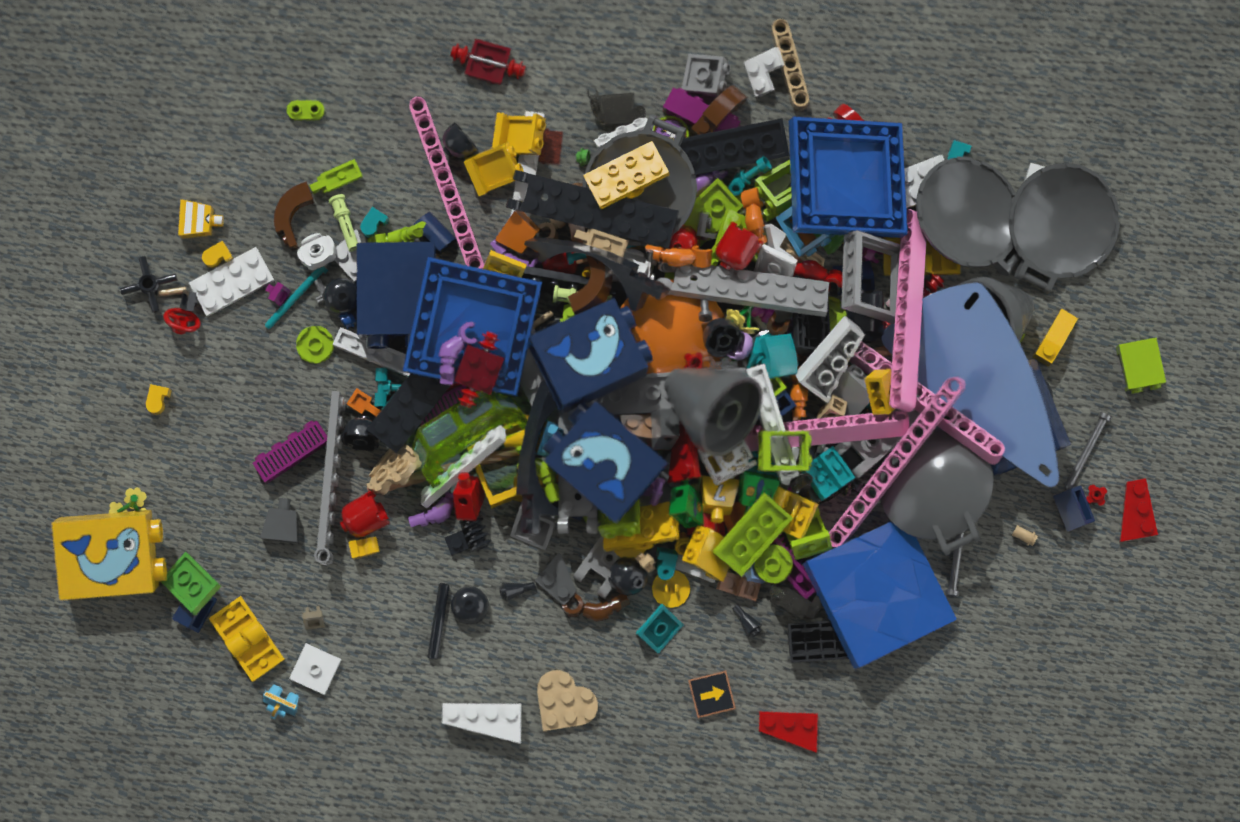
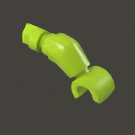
M421 221L410 227H403L389 232L388 236H386V233L376 234L368 238L367 242H414L415 239L423 235V228L426 223Z
M518 446L515 449L518 454H520L522 446ZM536 457L537 476L539 480H542L543 485H546L544 490L548 500L554 503L560 500L558 494L560 490L558 484H555L557 472L544 460Z

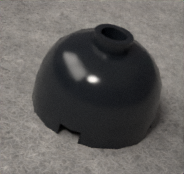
M456 122L445 130L442 142L445 146L443 151L448 157L454 156L458 160H466L479 151L473 141L462 131V128Z
M337 278L328 283L323 293V300L328 310L336 315H346L354 312L357 309V284L348 278Z
M717 318L709 322L702 336L705 348L710 355L715 357H726L728 353L736 352L743 340L739 327L734 321L727 318Z
M359 416V418L350 420L344 426L341 438L344 445L347 446L349 443L353 445V449L364 451L374 450V446L378 448L380 440L366 430L372 422L367 416Z
M624 556L616 560L610 568L611 575L610 577L608 576L610 586L619 594L626 596L636 595L641 592L648 581V572L632 556Z
M466 586L459 589L453 595L451 611L459 622L466 625H475L487 616L489 601L481 589L474 586Z

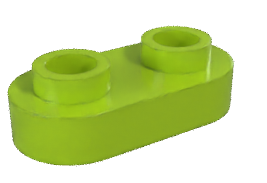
M295 100L288 104L287 114L293 120H320L325 114V108L317 100ZM299 107V111L293 112V108ZM313 107H318L317 112H312L311 110Z

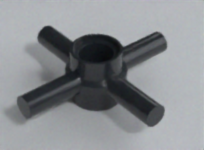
M146 256L139 257V263L143 276L140 277L137 284L121 287L120 291L122 295L141 290L144 294L148 295L151 311L155 313L159 311L155 295L159 285L178 281L176 273L160 278L150 274ZM153 280V286L148 289L145 288L146 281Z

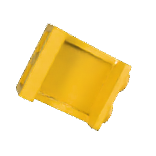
M497 113L492 148L509 142L510 146L514 147L516 155H540L543 147L546 118L539 114H533V116H508L505 113Z
M509 142L473 155L464 161L478 196L516 181L513 180L515 170L524 172L522 165L517 163L515 158L516 151L513 146H510Z
M696 526L682 561L706 573L705 576L721 582L724 581L730 567L713 552L724 537L710 528Z

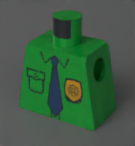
M747 470L739 474L737 499L742 505L746 506L744 515L763 493L773 499L780 483L775 476Z
M691 479L681 481L680 487L673 488L670 499L669 515L686 529L704 525L702 496L692 487Z

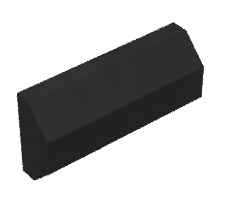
M796 275L793 276V277H797V278L811 279V278H805V277L796 276ZM829 297L826 317L793 312V334L796 353L809 357L830 333Z
M831 621L788 624L791 663L849 659Z

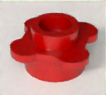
M700 352L696 354L686 353L684 355L686 360L684 369H702L703 355Z
M1090 485L1088 487L1089 493L1086 497L1088 503H1097L1099 506L1103 505L1107 489Z

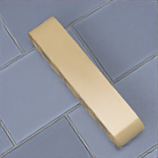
M777 19L772 25V38L775 47L779 48L784 62L781 70L791 105L795 110L802 111L808 105V91L789 24L784 19ZM781 26L785 31L778 33L775 28ZM782 44L789 45L790 49L784 51L780 48V46ZM793 62L795 67L787 68L785 63ZM796 79L800 82V85L792 86L790 81ZM797 97H802L805 100V103L798 104L796 103L795 99Z

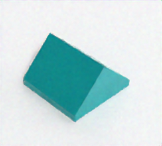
M661 604L640 627L636 635L659 654L684 624Z

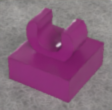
M863 247L862 261L878 263L879 261L874 258V254L883 255V253Z
M277 282L275 287L269 284L265 290L270 294L268 299L280 307L291 293L286 286Z

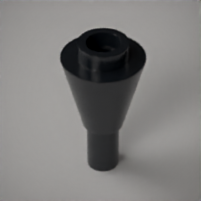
M535 582L526 584L502 583V587H499L500 596L505 598L506 602L526 591L536 589Z
M739 604L733 607V610L740 618L747 637L751 635L752 637L757 636L762 631L761 627L763 624L748 613H745Z

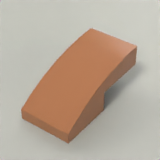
M727 572L724 581H718L716 589L756 601L761 583L747 581L746 577Z

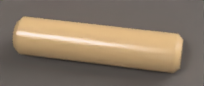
M179 287L158 290V296L182 294L183 289L187 288Z
M549 310L533 322L532 330L554 315L553 312Z

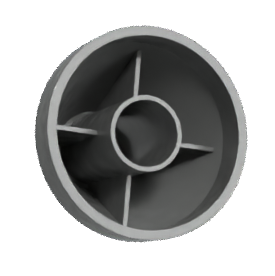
M987 277L972 278L956 285L970 283L983 285L996 302L1020 343L1034 311V302L1029 294L1021 289ZM974 292L964 304L966 310H969L979 298L977 292Z
M677 368L667 376L664 383V390L668 393V399L693 444L711 456H722L734 450L750 433L761 410L763 400L762 388L757 380L742 371L685 368L682 370Z

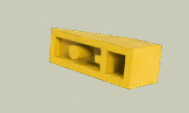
M1061 309L1032 357L1049 367L1064 345L1078 318Z

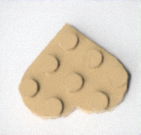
M406 444L402 446L398 453L389 449L370 472L371 480L370 483H367L368 489L372 490L373 493L385 495L392 484L405 485L413 472L419 469L422 464L418 453Z
M553 670L540 678L537 693L543 731L584 725L595 717L598 711L596 696L590 689L575 686L574 680L568 673L561 670Z

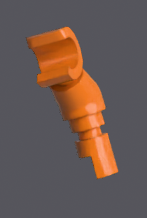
M756 187L742 191L741 200L746 209V228L759 237L758 240L763 241L764 244L768 241L766 235H763L765 224L761 211L763 202L759 199V189Z
M648 244L645 247L647 252L653 253L654 261L660 262L663 260L664 263H668V266L682 267L691 264L699 268L711 266L712 249L700 250L698 245L693 246L692 249L671 248L664 250L662 247Z
M792 375L793 384L790 390V397L796 404L794 410H792V421H800V418L806 417L804 407H806V401H808V388L798 381L796 375Z

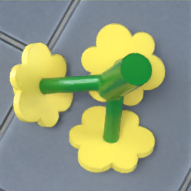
M745 306L740 312L729 308L726 309V318L734 321L740 331L749 335H754V331H759L758 328H751V311L754 307ZM747 313V327H743L745 322L743 315Z
M138 487L127 489L124 501L128 504L123 506L121 503L112 502L110 503L109 513L128 512L127 509L129 507L135 509L134 511L146 510V508H141L140 510L138 506L142 507L144 505V500L147 497L146 493L141 492V489Z

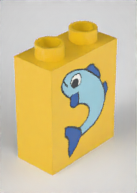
M152 510L59 517L52 522L59 600L152 593L159 587V581L167 580L165 558H156L155 543L163 542L161 519H152Z

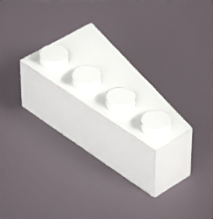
M844 316L797 370L796 377L798 381L827 403L831 399L833 390L838 386V380L842 373L846 371L850 358L854 356L864 337L860 327Z
M443 704V724L521 743L522 704Z

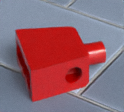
M463 472L458 475L459 481L453 492L457 520L476 521L485 499V492L479 477L469 476L468 473Z

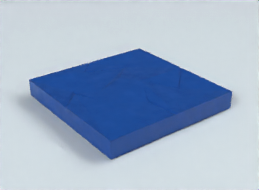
M792 117L789 120L793 233L845 235L858 230L876 237L903 238L908 234L902 123Z
M428 257L403 371L440 379V366L443 364L440 363L439 352L442 344L454 336L458 337V330L462 325L467 322H473L475 325L472 329H465L467 338H475L477 340L471 346L482 350L483 347H481L479 341H484L485 337L482 333L486 334L487 331L497 334V339L500 340L495 342L497 350H490V353L504 358L492 391L517 396L542 282ZM464 344L465 347L457 355L455 364H452V367H454L453 382L465 353L466 344Z
M892 521L803 563L808 577L854 670L957 620L917 538L898 528Z

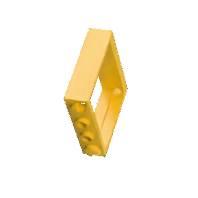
M523 415L521 420L516 422L510 420L504 423L505 436L524 429L529 415ZM496 427L486 430V434L481 436L476 434L468 438V441H465L468 452L478 441H482ZM480 464L474 467L491 509L522 497V495H516L517 487L493 496ZM558 473L555 476L557 480L555 483L558 482ZM539 480L541 488L546 487V485H543L542 480Z

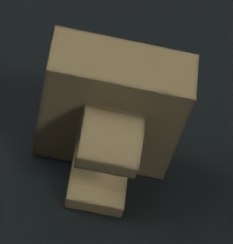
M319 606L316 607V611L312 612L307 607L305 612L302 613L306 630L325 628L323 613Z

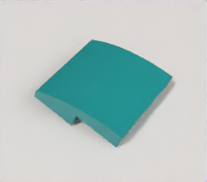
M791 334L768 336L759 340L766 356L762 360V364H765L769 379L797 374V355Z
M834 446L812 460L809 470H800L821 501L856 478Z

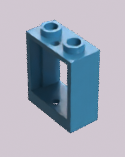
M792 206L776 217L799 257L813 255L817 252V247L829 244L831 242L830 238L835 236L833 234H821L820 237L805 246L798 233H793V225L790 222L792 219Z

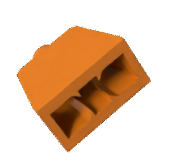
M515 210L495 240L523 254L528 248L524 245L525 241L536 237L540 228L524 212Z

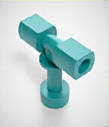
M763 156L756 161L757 165L748 172L742 169L735 174L728 187L734 196L739 195L743 191L745 184H751V178L761 171L767 173L772 169L771 163L766 157Z
M376 368L375 381L378 382L377 393H375L374 406L384 407L387 403V395L391 396V392H396L401 384H392V381L388 380V368Z

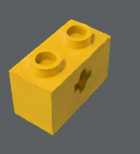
M892 369L874 370L864 378L873 415L891 414L896 409L890 405Z

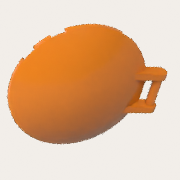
M648 294L643 308L637 311L630 309L636 322V327L630 329L636 343L645 340L653 356V361L647 364L648 370L646 374L668 373L677 368L683 370L686 364L684 359L686 353L696 354L700 352L703 355L702 369H719L724 357L710 355L704 346L702 336L709 322H701L699 320V312H701L700 299L668 295L658 300ZM627 298V300L623 303V305L621 306V308H622V307H625V306H628L629 309H630V305H629V300H628V298ZM708 300L709 311L712 312V320L725 318L717 302Z

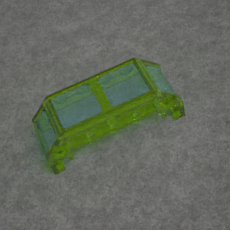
M476 390L475 392L479 395V398H474L473 401L476 406L472 405L471 408L461 405V401H459L417 429L412 449L418 453L419 460L422 462L420 468L432 488L441 484L437 475L439 472H445L441 466L443 463L485 437L491 430L505 423L510 429L513 428L512 424L515 423L519 424L522 430L525 429L527 418L512 395L492 391L491 395Z

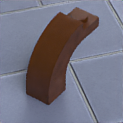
M735 85L728 87L707 107L692 129L698 135L714 132L731 113L737 112L748 97Z
M307 182L289 189L279 200L274 213L276 233L278 236L285 234L282 236L286 247L289 246L291 250L299 248L292 230L294 214L300 208L315 203Z
M586 255L591 275L587 285L580 291L568 296L575 315L604 303L612 288L613 277L611 269L603 262L589 255Z

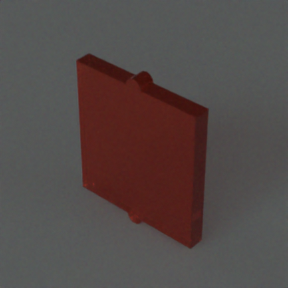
M548 128L544 130L543 147L538 157V162H542V164H559L562 131H552Z

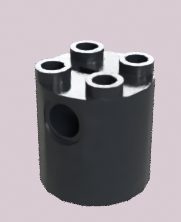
M861 290V302L884 309L883 291L865 293V290ZM846 310V317L857 324L864 333L862 342L872 343L884 335V321Z

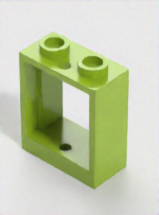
M790 160L755 179V188L758 187L759 198L764 200L768 211H772L776 217L792 206V194L777 201L766 186L787 173L791 176Z
M758 431V471L809 470V466L812 464V458L809 455L812 439L809 431ZM771 436H799V465L771 466Z

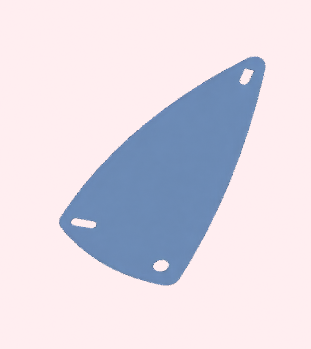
M979 283L953 286L923 298L917 382L936 395L949 378H962L965 381L966 388L952 407L999 440L1005 447L1003 457L1049 487L1055 486L1059 481L1058 465L1044 402L1024 351L996 302L986 288ZM974 292H977L979 298L969 310H966L964 304ZM890 324L882 336L884 346L892 355L895 324ZM955 380L951 383L953 391L959 389V383ZM941 396L940 398L947 403L946 397ZM1040 464H1044L1052 471L1048 477L1039 470Z

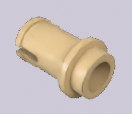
M1017 525L1012 534L1013 537L1026 542L1027 546H1033L1038 537L1035 535V532L1031 533L1019 527V525Z

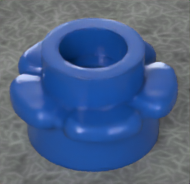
M352 313L339 316L346 329L351 326L354 327L353 323L356 320Z

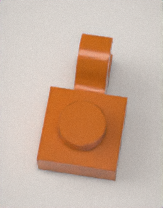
M357 388L346 403L362 415H364L366 410L374 416H377L381 411L371 404L373 401L372 397Z

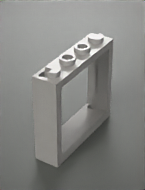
M858 230L844 235L842 309L895 324L900 244ZM862 246L891 256L890 311L861 302Z

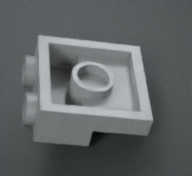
M689 54L682 89L690 93H701L703 96L718 97L727 89L725 76L730 73L729 61L721 56Z

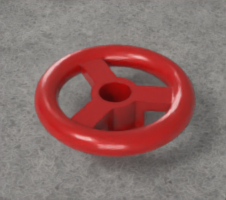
M171 308L163 314L165 323L176 334L183 335L186 332H194L201 326L197 315L182 308ZM189 322H195L194 326L188 327Z

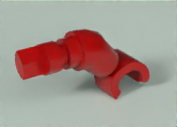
M803 260L802 263L796 265L793 276L799 275L813 280L829 282L828 292L832 285L831 282H835L838 287L842 288L843 273L841 271L830 270L827 273V269L813 260Z

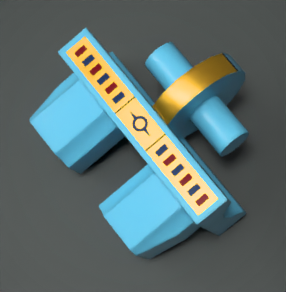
M547 420L544 422L537 438L535 454L543 457L549 455L542 448L556 431L563 435L564 430L558 427V424Z
M273 685L269 691H265L263 702L268 704L266 710L272 712V719H275L277 715L284 718L286 713L295 716L299 696L290 692L287 699H283L280 697L283 689Z

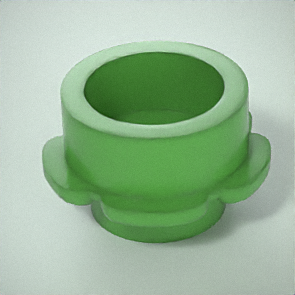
M581 148L580 152L576 154L577 163H580L582 167L588 165L591 159L590 150Z

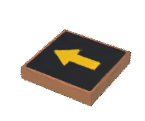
M726 671L688 680L698 718L736 709Z

